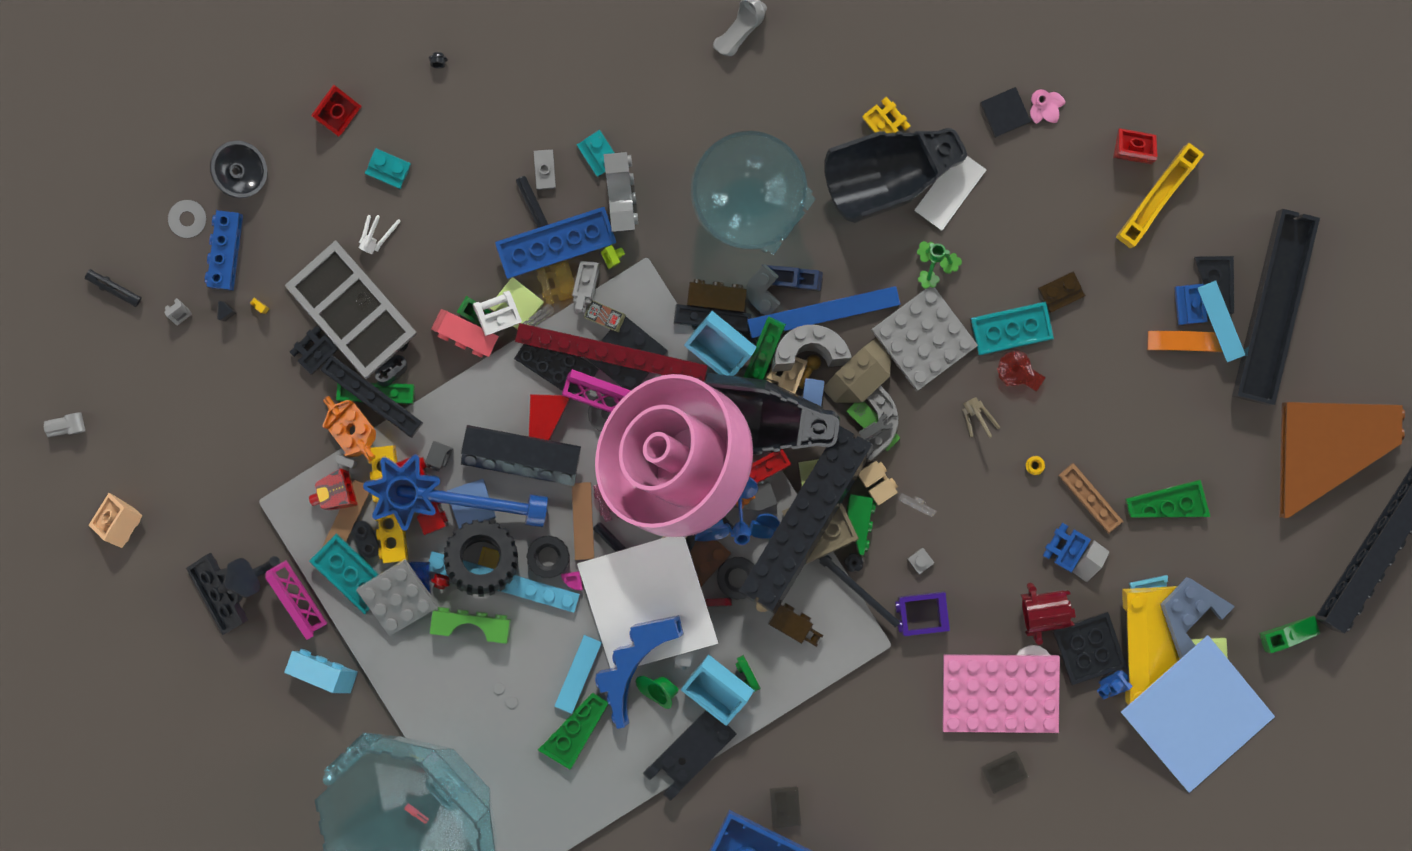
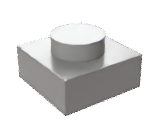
M336 454L334 462L339 463V468L345 470L355 468L358 462L340 454Z
M923 547L907 558L918 574L934 564Z

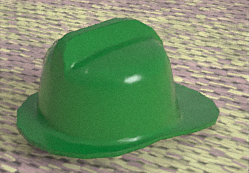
M638 676L635 680L638 690L644 696L665 709L672 707V699L679 689L666 677L652 680L645 676Z

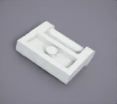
M509 290L503 292V295L487 301L473 303L474 311L478 316L485 336L522 322ZM504 302L508 305L506 308L487 315L483 312L487 308Z

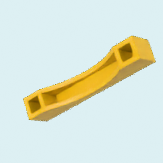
M1190 143L1183 146L1117 234L1116 238L1130 249L1135 247L1165 203L1194 169L1204 153Z

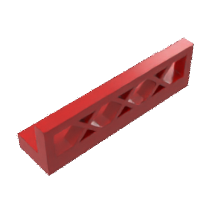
M780 449V451L772 452L752 463L749 477L754 479L756 483H759L791 466V463L784 450Z

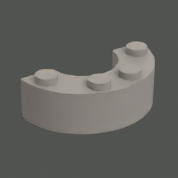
M627 152L604 154L612 232L634 230L635 225L638 224V214L633 211V204L637 203L635 192H631V185H635L634 175L629 173V167H632L631 155H627Z
M803 325L788 332L780 341L773 356L772 372L791 370L795 363V356L804 351H814L820 354L826 360L828 367L844 366L851 359V354L844 340L831 329L819 325Z

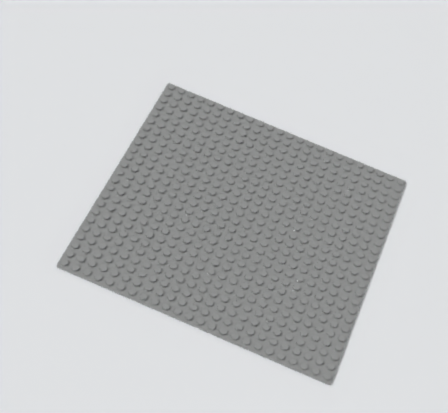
M644 258L595 289L593 301L624 313L626 317L668 350L664 356L707 365L684 346L694 330L692 326L673 324L677 302L648 258ZM572 303L536 326L601 341L610 331L609 328L584 318L585 314H577L575 310L576 303ZM515 340L414 402V405L406 407L405 409L423 422L413 438L386 420L374 427L376 439L370 447L396 445L397 462L410 458L414 454L420 455V458L424 457L426 461L433 441L452 447L453 450L449 452L451 455L446 467L440 469L439 472L428 468L429 464L425 468L427 475L440 478V484L433 490L447 491L484 479L490 498L528 503L530 494L548 497L543 527L525 525L526 515L495 511L496 518L491 519L490 523L494 524L496 522L500 524L502 529L506 528L509 531V535L513 536L518 550V564L516 574L514 575L579 593L580 596L574 613L498 590L491 596L489 594H484V597H478V594L471 596L466 591L457 589V586L452 584L450 579L449 587H445V589L435 588L431 579H434V575L437 573L426 570L431 552L435 551L444 554V547L447 545L446 541L449 537H452L453 531L456 528L459 529L451 504L441 503L439 504L442 511L445 510L449 519L446 522L448 526L427 535L423 534L417 519L420 513L414 512L409 528L405 530L409 557L407 562L438 604L434 610H438V607L450 608L449 611L451 612L463 609L469 610L468 614L476 615V612H486L490 617H495V614L507 615V619H511L508 643L487 641L483 630L477 625L470 623L457 626L450 636L430 634L433 611L389 636L371 610L364 615L309 562L322 548L340 510H324L320 507V504L312 506L309 496L317 493L315 488L317 481L338 469H342L338 467L339 463L334 462L336 454L344 456L346 454L342 448L261 498L259 503L476 851H568L675 782L663 769L651 780L643 772L705 711L703 707L682 692L681 688L708 654L743 682L747 678L744 672L739 673L735 663L738 662V657L744 655L761 688L752 693L748 702L729 722L728 725L737 735L715 756L717 757L890 648L891 643L865 601L827 566L821 565L819 563L820 560L817 559L804 565L781 603L782 605L784 603L791 605L795 608L794 612L799 615L804 613L811 617L812 628L824 635L817 642V647L805 640L801 644L770 626L768 622L773 613L771 611H757V603L746 597L739 600L732 598V606L708 607L719 644L694 650L691 667H686V670L675 668V661L672 660L673 656L637 667L628 691L627 710L629 724L619 729L616 728V724L612 721V707L608 705L571 770L538 751L549 737L572 715L554 706L583 636L587 635L601 641V637L583 581V590L579 591L568 587L561 577V574L579 571L577 563L590 560H575L572 486L461 465V450L467 425L529 436L530 394L562 395V390L514 359L523 345L515 342ZM581 357V358H583L584 360H586L587 362H589L590 364H592L593 366H595V365H594L593 363H591L587 358ZM709 366L707 367L704 383H706L707 373L718 374ZM600 369L595 375L597 379L620 386ZM649 373L642 383L663 375ZM595 391L585 392L589 400L593 401L598 397ZM570 398L550 441L581 446L575 483L591 482L593 527L598 522H601L626 548L661 539L663 536L652 534L621 519L606 504L599 490L595 472L596 450L601 432L595 429L589 421V405ZM763 451L762 454H753L752 463L769 455L771 452ZM365 455L351 457V459L358 461L355 468L347 470L349 471L352 483L354 479L362 483L370 481L372 464L368 463ZM381 462L378 465L380 471H382ZM783 471L765 479V483L770 482L778 504L760 511L742 509L743 522L748 527L751 521H756L760 514H772L780 522L784 518L782 511L790 508L797 493ZM370 493L356 523L359 521L369 522L376 535V529H379V524L372 517L376 502H373L372 494ZM734 507L725 516L733 526L740 522L739 508ZM388 518L385 521V526L388 529H392L394 521ZM360 527L359 533L364 534L365 529ZM593 530L594 558L614 553L615 551ZM351 532L346 543L379 574L399 563H383V559L380 560L379 553L373 558L362 556ZM729 533L725 538L718 541L732 553L727 559L744 557L755 565L771 538L761 539L751 535L750 541L747 544L738 545L735 543L734 537H731V533ZM556 536L563 540L568 547L570 560L567 568L560 575L553 578L537 576L530 570L527 564L526 555L528 548L539 537ZM393 537L388 539V546L390 548L396 546V540ZM477 542L470 545L464 551L463 560L478 564L483 546L497 549L492 544ZM367 545L366 551L371 552L372 546ZM546 547L540 551L539 561L544 566H552L557 562L558 555L553 548ZM834 552L829 553L828 555L832 558L831 561L846 573ZM739 568L732 570L728 577L730 584L737 588L742 587L747 579L746 572ZM718 569L701 587L705 599L729 598L719 589L717 583ZM809 631L806 637L811 639L814 633ZM602 643L573 713L592 693L607 700L608 692L600 693V689L596 686L595 682L598 672L610 669ZM638 676H645L654 680L659 677H666L679 689L672 699V707L665 709L644 696L636 686V678ZM496 683L504 685L505 690L502 694H496L493 691V686ZM509 697H515L518 700V705L515 708L507 706L506 701ZM680 758L678 761L679 764L684 765L686 763V759Z

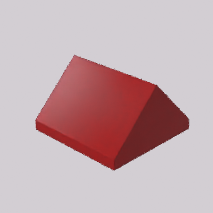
M333 85L311 116L340 137L362 106L337 86Z
M1119 128L1113 158L1145 164L1154 163L1157 160L1156 135Z

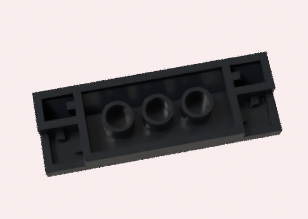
M467 425L461 450V465L574 486L581 446Z

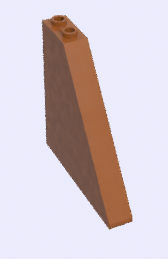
M1282 403L1280 517H1291L1402 444L1405 436V431L1402 428V421L1405 419L1403 405Z

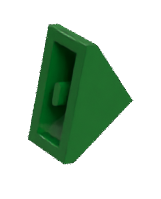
M466 296L457 313L481 327L478 316L473 308V303H476V301ZM489 309L483 310L485 315L492 313Z

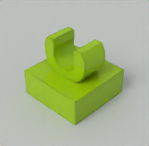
M613 245L601 251L608 269L617 266L620 263L619 258L625 255L622 248L614 250Z

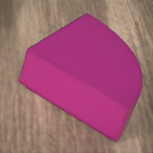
M579 571L561 574L562 580L568 587L574 590H583Z

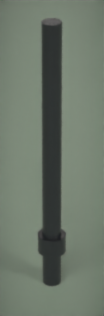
M828 554L819 558L821 565L827 566L895 628L899 625L900 621L832 562V558Z

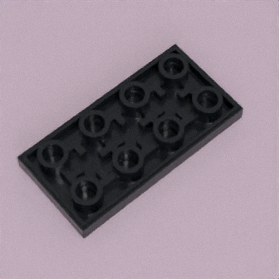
M526 344L522 345L514 358L562 391L571 370L595 377L599 371L598 368L579 356ZM570 383L567 392L577 394L581 391L576 384Z

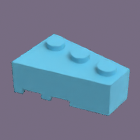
M305 649L291 652L284 673L331 693H351L358 671L344 667L336 662L327 661L328 659L325 657L311 655L312 652Z

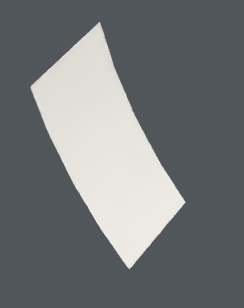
M967 156L962 164L950 168L935 181L914 211L940 230H943L983 176L986 169Z

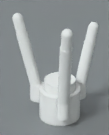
M368 215L358 248L370 254H373L374 250L378 252L380 246L401 222L399 219L376 244L377 239L372 236L380 216H376L367 235L371 216Z

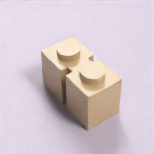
M874 461L863 468L858 477L865 488L883 478V481L868 490L876 504L880 505L898 493L896 491L898 486L893 478H887L885 474L887 469L883 463Z

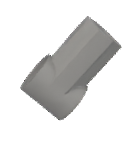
M82 412L44 421V431L47 437L85 432Z

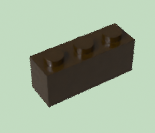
M694 279V282H689L687 305L744 313L747 289H744L743 285L732 284V287L724 286L723 282L713 281L712 285L705 284V280Z

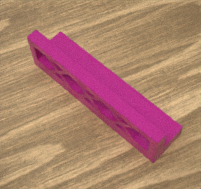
M571 370L567 376L562 396L611 413L615 406H607L604 398L612 397L616 404H618L619 400L621 401L631 390ZM570 383L576 384L581 392L577 394L567 392ZM595 391L598 399L594 401L589 400L585 392Z
M287 560L266 571V580L306 640L313 637L314 631L326 625L327 621ZM285 567L289 572L288 579L280 578L276 572ZM289 584L298 586V595L289 593L287 590ZM299 599L308 601V610L298 607ZM309 615L317 616L320 622L311 626L308 622Z

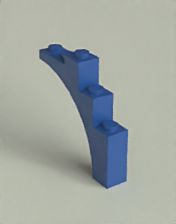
M679 615L633 625L630 628L629 635L634 644L618 647L613 651L612 659L617 667L601 670L596 674L595 682L596 686L600 689V693L608 692L607 701L612 707V721L616 724L617 729L624 728L629 724L627 710L628 691L631 679L638 665L652 649L684 634Z

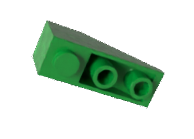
M849 494L846 513L859 540L855 541L858 553L864 555V552H868L870 540H867V534L872 531L873 521H870L871 513L874 514L876 502H873V498Z
M1313 615L1261 632L1259 635L1265 652L1274 653L1320 634Z

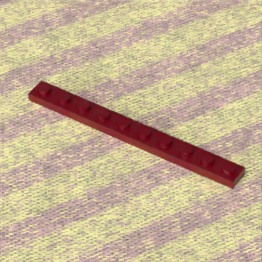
M519 323L515 342L659 375L680 374L691 376L702 382L705 380L708 365L522 323Z

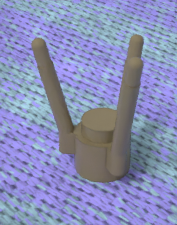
M977 397L963 403L965 408L962 411L965 415L970 437L974 435L969 413L971 417L977 416L989 438L992 437V434L980 412L983 411L995 427L1000 429L999 424L987 411L981 400L978 401Z

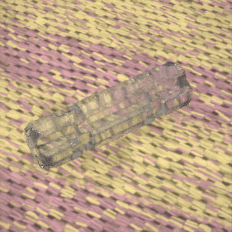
M547 304L543 307V310L540 309L528 321L526 320L522 324L536 327L547 316L552 315L555 310L550 304Z

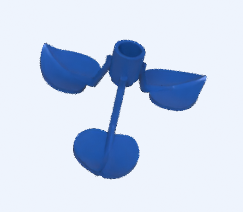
M749 477L745 489L738 500L740 522H737L732 529L728 523L724 524L721 519L712 527L695 534V541L723 539L730 532L736 544L745 545L750 541L751 535L761 539L771 538L780 521L772 514H760L756 521H751L749 527L743 522L742 498L749 499L756 495L758 491L756 481Z

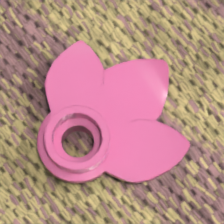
M1036 90L1031 97L1033 104L1030 110L1031 119L1035 124L1039 123L1043 118L1048 122L1057 123L1059 119L1058 108L1065 104L1064 98L1057 92L1048 93L1046 90ZM1040 96L1044 97V101L1042 103L1039 101Z

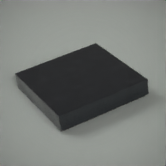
M1016 87L980 102L995 138L1031 122Z

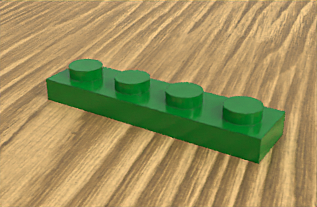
M771 317L767 318L757 342V348L744 374L745 378L764 380L786 327L785 323Z
M337 383L336 401L351 400L363 403ZM371 383L396 403L414 405V384H390L383 387L378 385V383Z

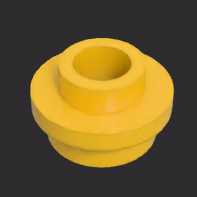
M1032 456L1026 461V470L1032 475H1039L1045 469V462L1039 456ZM1033 462L1038 463L1037 469L1032 468Z

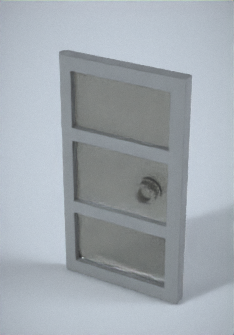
M336 240L285 285L288 291L365 379L369 378L418 334Z

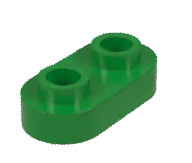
M745 656L738 657V662L735 665L740 674L744 672L747 678L744 682L755 693L761 688Z

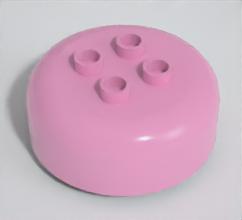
M671 374L655 377L640 384L622 398L604 424L598 440L595 458V472L599 490L606 504L618 517L652 534L665 537H686L700 533L712 527L726 516L743 493L749 479L753 461L752 436L742 412L723 393L691 376Z

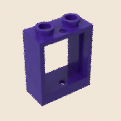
M944 591L899 596L898 601H895L896 613H900L898 631L902 632L903 636L950 631L946 593ZM936 598L940 626L908 630L905 602Z

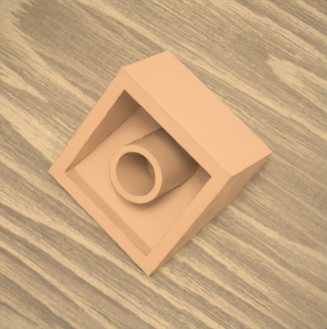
M108 493L89 526L104 541L123 548L125 543L129 541L135 527L140 523L142 515L134 507Z

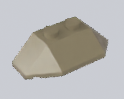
M875 338L834 374L824 386L823 391L835 403H863L890 377L891 356L879 340Z

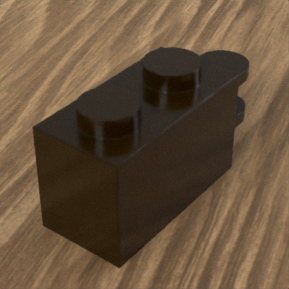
M787 603L781 604L777 612L773 613L768 624L801 644L805 640L817 647V642L824 635L812 628L811 617L804 613L800 615L795 613V608ZM809 631L814 633L811 639L806 637Z

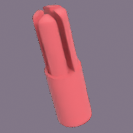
M408 803L405 806V811L424 824L429 821L428 817Z

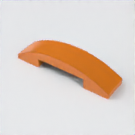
M1148 331L1147 350L1223 352L1215 332Z

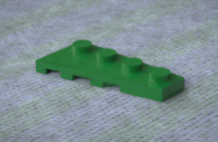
M1201 480L1125 498L1130 517H1210Z
M592 693L538 751L571 770L608 707V701Z

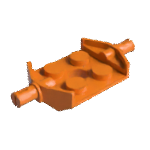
M330 396L326 397L323 402L329 410L322 427L329 430L346 453L344 456L351 458L364 454L369 462L373 458L375 459L370 446L376 439V430L357 405L351 400L335 404ZM355 425V432L351 435L350 428Z

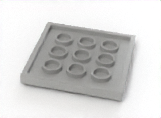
M931 287L922 291L871 329L916 391L978 346L938 291Z

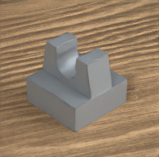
M176 298L174 300L175 304L171 307L167 305L164 313L174 324L179 325L191 316L192 313Z

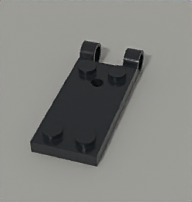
M705 710L643 774L651 780L663 769L675 781L663 793L671 801L737 733L729 725H724ZM680 758L686 759V763L684 765L679 764L678 761Z

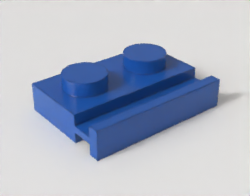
M1204 284L1174 287L1178 325L1208 322L1206 308L1198 291V287Z

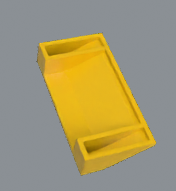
M1177 586L1122 589L1123 609L1127 611L1129 683L1133 686L1130 690L1125 691L1126 703L1128 705L1180 660L1160 605Z

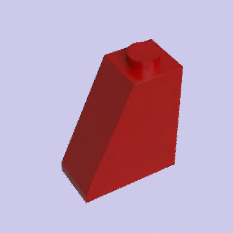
M530 394L529 437L550 440L570 398L562 395Z

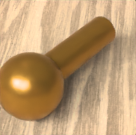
M810 355L806 359L808 361L807 367L803 372L799 388L803 389L805 378L808 379L813 370L820 367L821 359L817 355Z

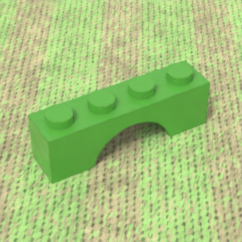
M438 607V610H433L430 634L450 636L457 626L470 623L477 625L483 630L487 641L508 643L511 619H507V615L495 614V617H490L486 612H476V615L468 614L469 610L463 609L451 612L449 611L450 608Z

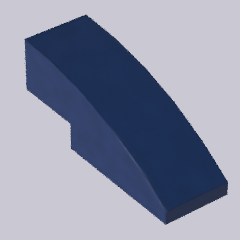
M767 265L779 276L771 286L821 291L823 272L819 270Z

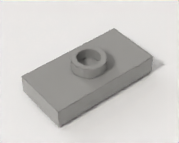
M553 149L534 151L536 189L556 188Z

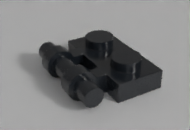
M317 325L312 330L307 331V335L300 342L297 341L294 344V348L289 351L294 357L299 352L303 355L298 362L310 375H313L331 355H334L339 350L327 335H324L321 339L318 338L317 335L322 330ZM313 341L315 345L307 351L305 347Z

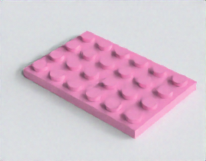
M943 655V732L1059 733L1060 656Z

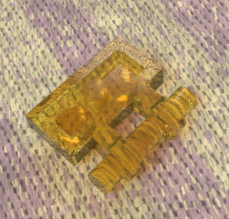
M568 259L549 265L551 272L545 273L544 267L537 269V279L541 283L543 289L542 296L546 299L547 305L554 303L553 296L557 294L560 302L574 298L572 294L575 282ZM553 278L556 286L555 289H550L548 279Z

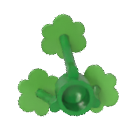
M921 242L917 254L920 255L922 262L929 260L931 265L929 272H920L918 282L925 289L929 287L935 288L940 281V278L933 272L936 262H940L944 272L949 274L952 271H958V266L962 264L961 258L957 257L956 253L950 255V251L946 250L942 244Z

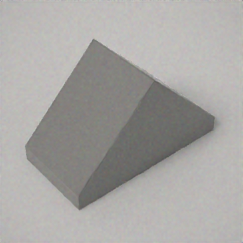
M1093 540L1072 572L1085 582H1088L1102 568L1109 551Z

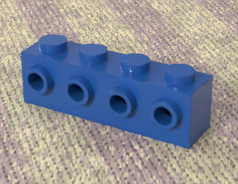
M216 210V215L212 217L214 231L209 239V244L212 246L211 253H208L207 256L209 270L205 273L206 287L234 291L243 215L240 213Z

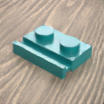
M598 130L584 139V141L576 144L597 178L605 173L604 154L614 153L602 132Z
M375 148L365 174L401 189L411 163Z

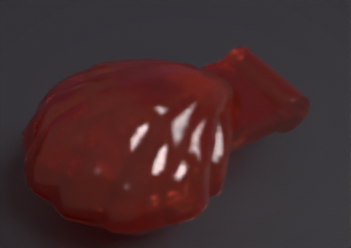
M1019 351L1006 353L1000 359L997 368L999 378L1006 385L1016 386L1024 384L1036 392L1046 378L1033 370L1030 359L1025 353Z

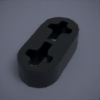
M395 355L375 372L378 385L383 387L389 386L405 373L408 367L405 357Z

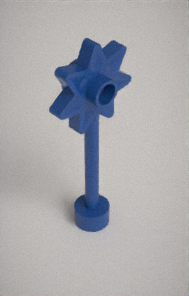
M417 454L412 455L401 467L388 457L383 456L381 458L382 478L366 481L363 484L364 490L379 498L372 513L373 519L377 520L394 514L401 529L404 531L408 530L414 512L427 515L435 514V507L431 502L526 515L525 525L536 527L544 526L548 497L530 494L528 503L433 490L440 484V478L438 476L420 475L419 456Z

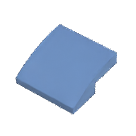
M484 479L447 490V492L490 498ZM451 505L459 529L466 522L471 524L472 520L478 519V522H483L484 519L491 520L496 518L495 511Z

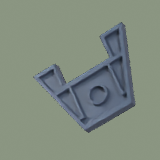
M1187 577L1160 604L1179 658L1181 659L1196 646L1186 632L1209 608H1211L1218 619H1223L1235 607Z

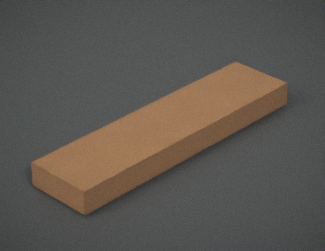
M1074 463L1058 475L1108 534L1123 522Z
M354 479L352 485L358 505L339 510L323 546L336 533L347 542L353 526L370 494L364 490V483Z
M591 482L575 483L572 486L575 560L594 559Z

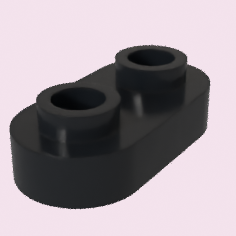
M367 521L355 523L352 533L360 553L366 558L375 557L379 553L378 549L380 546L371 524ZM360 527L365 529L364 534L359 533ZM367 545L372 546L371 552L366 551Z

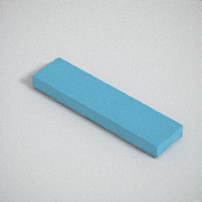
M587 635L583 636L554 707L571 714L573 713L601 646V641Z

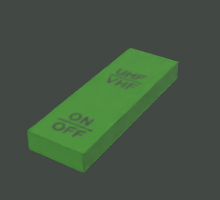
M865 402L854 403L846 411L863 428L879 421L878 415ZM897 434L895 435L890 445L885 449L886 451H888L900 439V437Z

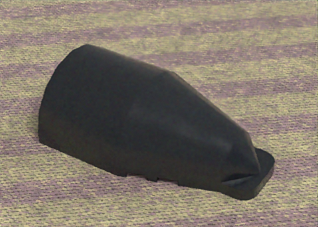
M945 128L939 131H914L913 133H903V131L885 133V131H879L829 148L824 160L826 183L831 198L840 214L847 221L856 223L908 204L950 168L962 164L967 157V151L958 133L952 128Z
M707 373L706 384L731 399L744 415L752 436L753 454H762L763 451L770 450L778 452L780 449L790 447L792 449L812 446L831 447L836 443L840 417L835 411L824 410L822 406L767 380Z

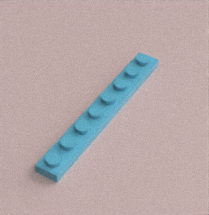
M432 551L426 570L448 576L444 565V554ZM463 560L465 568L474 574H487L494 570ZM513 575L511 583H507L505 589L501 591L573 613L580 596L579 593Z

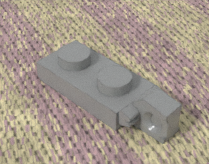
M580 261L572 294L574 297L573 302L576 303L575 310L577 314H585L587 304H591V300H593L600 269L599 263Z

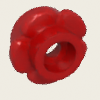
M437 573L434 575V579H431V582L437 589H445V587L450 586L449 577Z

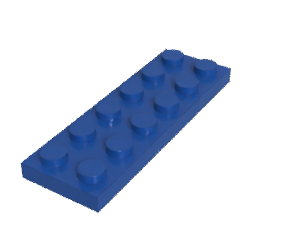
M605 207L495 242L507 279L616 244Z

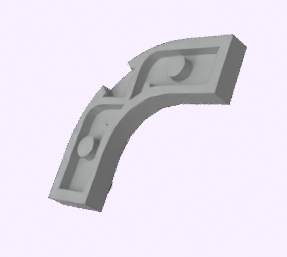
M882 386L876 389L867 400L877 411L878 420L882 415L886 414L888 417L883 420V424L888 425L892 422L893 426L890 429L881 430L882 433L868 441L874 447L869 457L870 461L875 459L890 445L898 429L896 405Z

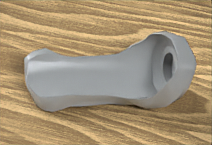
M741 0L736 20L726 33L714 40L713 48L720 54L733 56L747 36L764 20L767 11L766 4L760 0Z

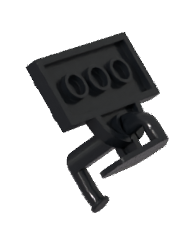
M209 553L186 568L222 635L248 621L245 611L239 603L243 597H250L260 590V582L257 577L279 565L280 559L277 556H273L263 565L252 569L246 559L238 558L228 563L227 568L220 569L217 560L212 553Z

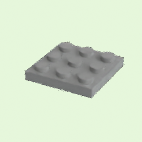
M406 559L357 588V592L389 636L433 611L438 606Z

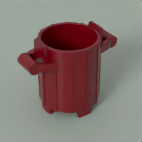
M1033 583L1027 584L1028 594H1021L1023 617L1027 629L1025 633L1027 636H1033L1037 645L1043 643L1041 632L1074 626L1071 618H1076L1075 608H1072L1070 601L1067 599V595H1071L1069 590L1036 595L1037 589Z

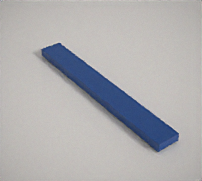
M894 286L747 319L752 339L760 337L768 317L785 323L784 331H788L803 325H814L899 306L900 300L897 287Z

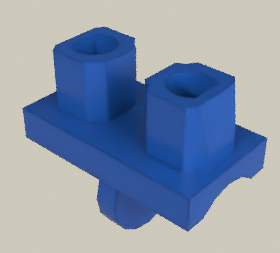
M1116 671L1114 674L1104 677L1099 681L1101 687L1097 692L1102 699H1106L1109 696L1112 697L1130 690L1133 686L1131 683H1128V675L1124 671Z

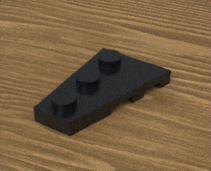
M1234 256L1194 257L1203 284L1206 285L1216 281L1229 314H1234Z

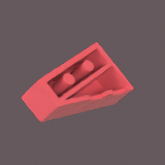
M443 309L440 310L431 330L439 333L437 337L448 341L450 338L456 341V346L464 350L466 347L473 349L472 354L481 358L483 355L490 356L499 337L495 334L485 336L481 327Z

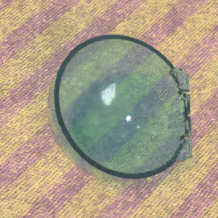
M759 131L736 132L713 143L698 160L690 185L693 210L700 224L712 237L731 247L760 249L764 253L769 251L773 255L782 244L779 240L785 241L794 229L793 227L804 216L803 208L808 210L816 200L811 195L813 191L807 186L804 168L793 150L780 139Z

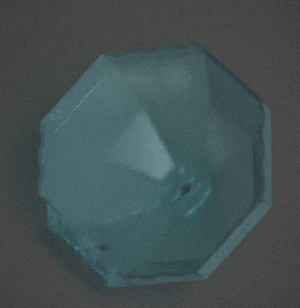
M362 733L345 750L347 753L340 754L324 770L323 783L327 785V789L315 799L316 811L320 813L321 819L318 822L320 834L324 836L325 841L323 851H498L490 788L452 748L400 736ZM408 803L428 817L429 821L424 824L405 811V806Z

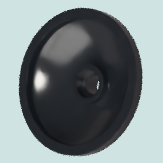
M230 141L221 145L212 155L210 174L215 185L223 193L234 198H246L256 194L265 184L267 165L261 152L253 145L244 141ZM232 169L237 171V175L232 173Z

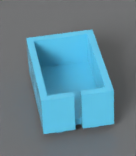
M713 311L710 312L684 344L687 349L718 374L734 376L757 348Z
M709 654L681 688L682 692L726 726L748 702L754 692L751 687Z

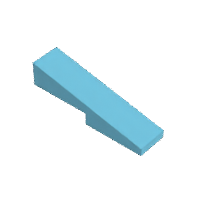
M1213 281L1198 287L1227 362L1245 356L1244 349L1217 282Z

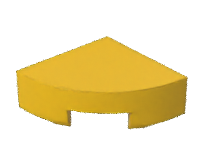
M255 297L250 302V305L254 306L260 313L266 314L270 309Z

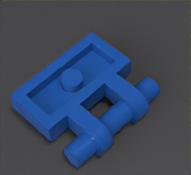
M1062 523L1059 529L1056 528L1055 535L1050 544L1047 543L1043 556L1050 559L1053 553L1056 554L1057 558L1054 563L1072 572L1091 539L1074 529L1070 535L1066 534L1065 532L1069 526ZM1061 539L1066 540L1061 550L1056 548Z

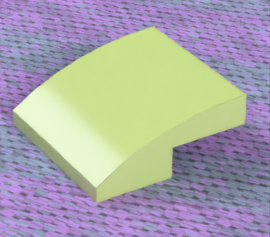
M512 277L497 297L509 290L522 320L521 323L527 325L545 302ZM504 302L490 308L495 312L508 307V305ZM519 324L514 325L513 327H515L518 330Z

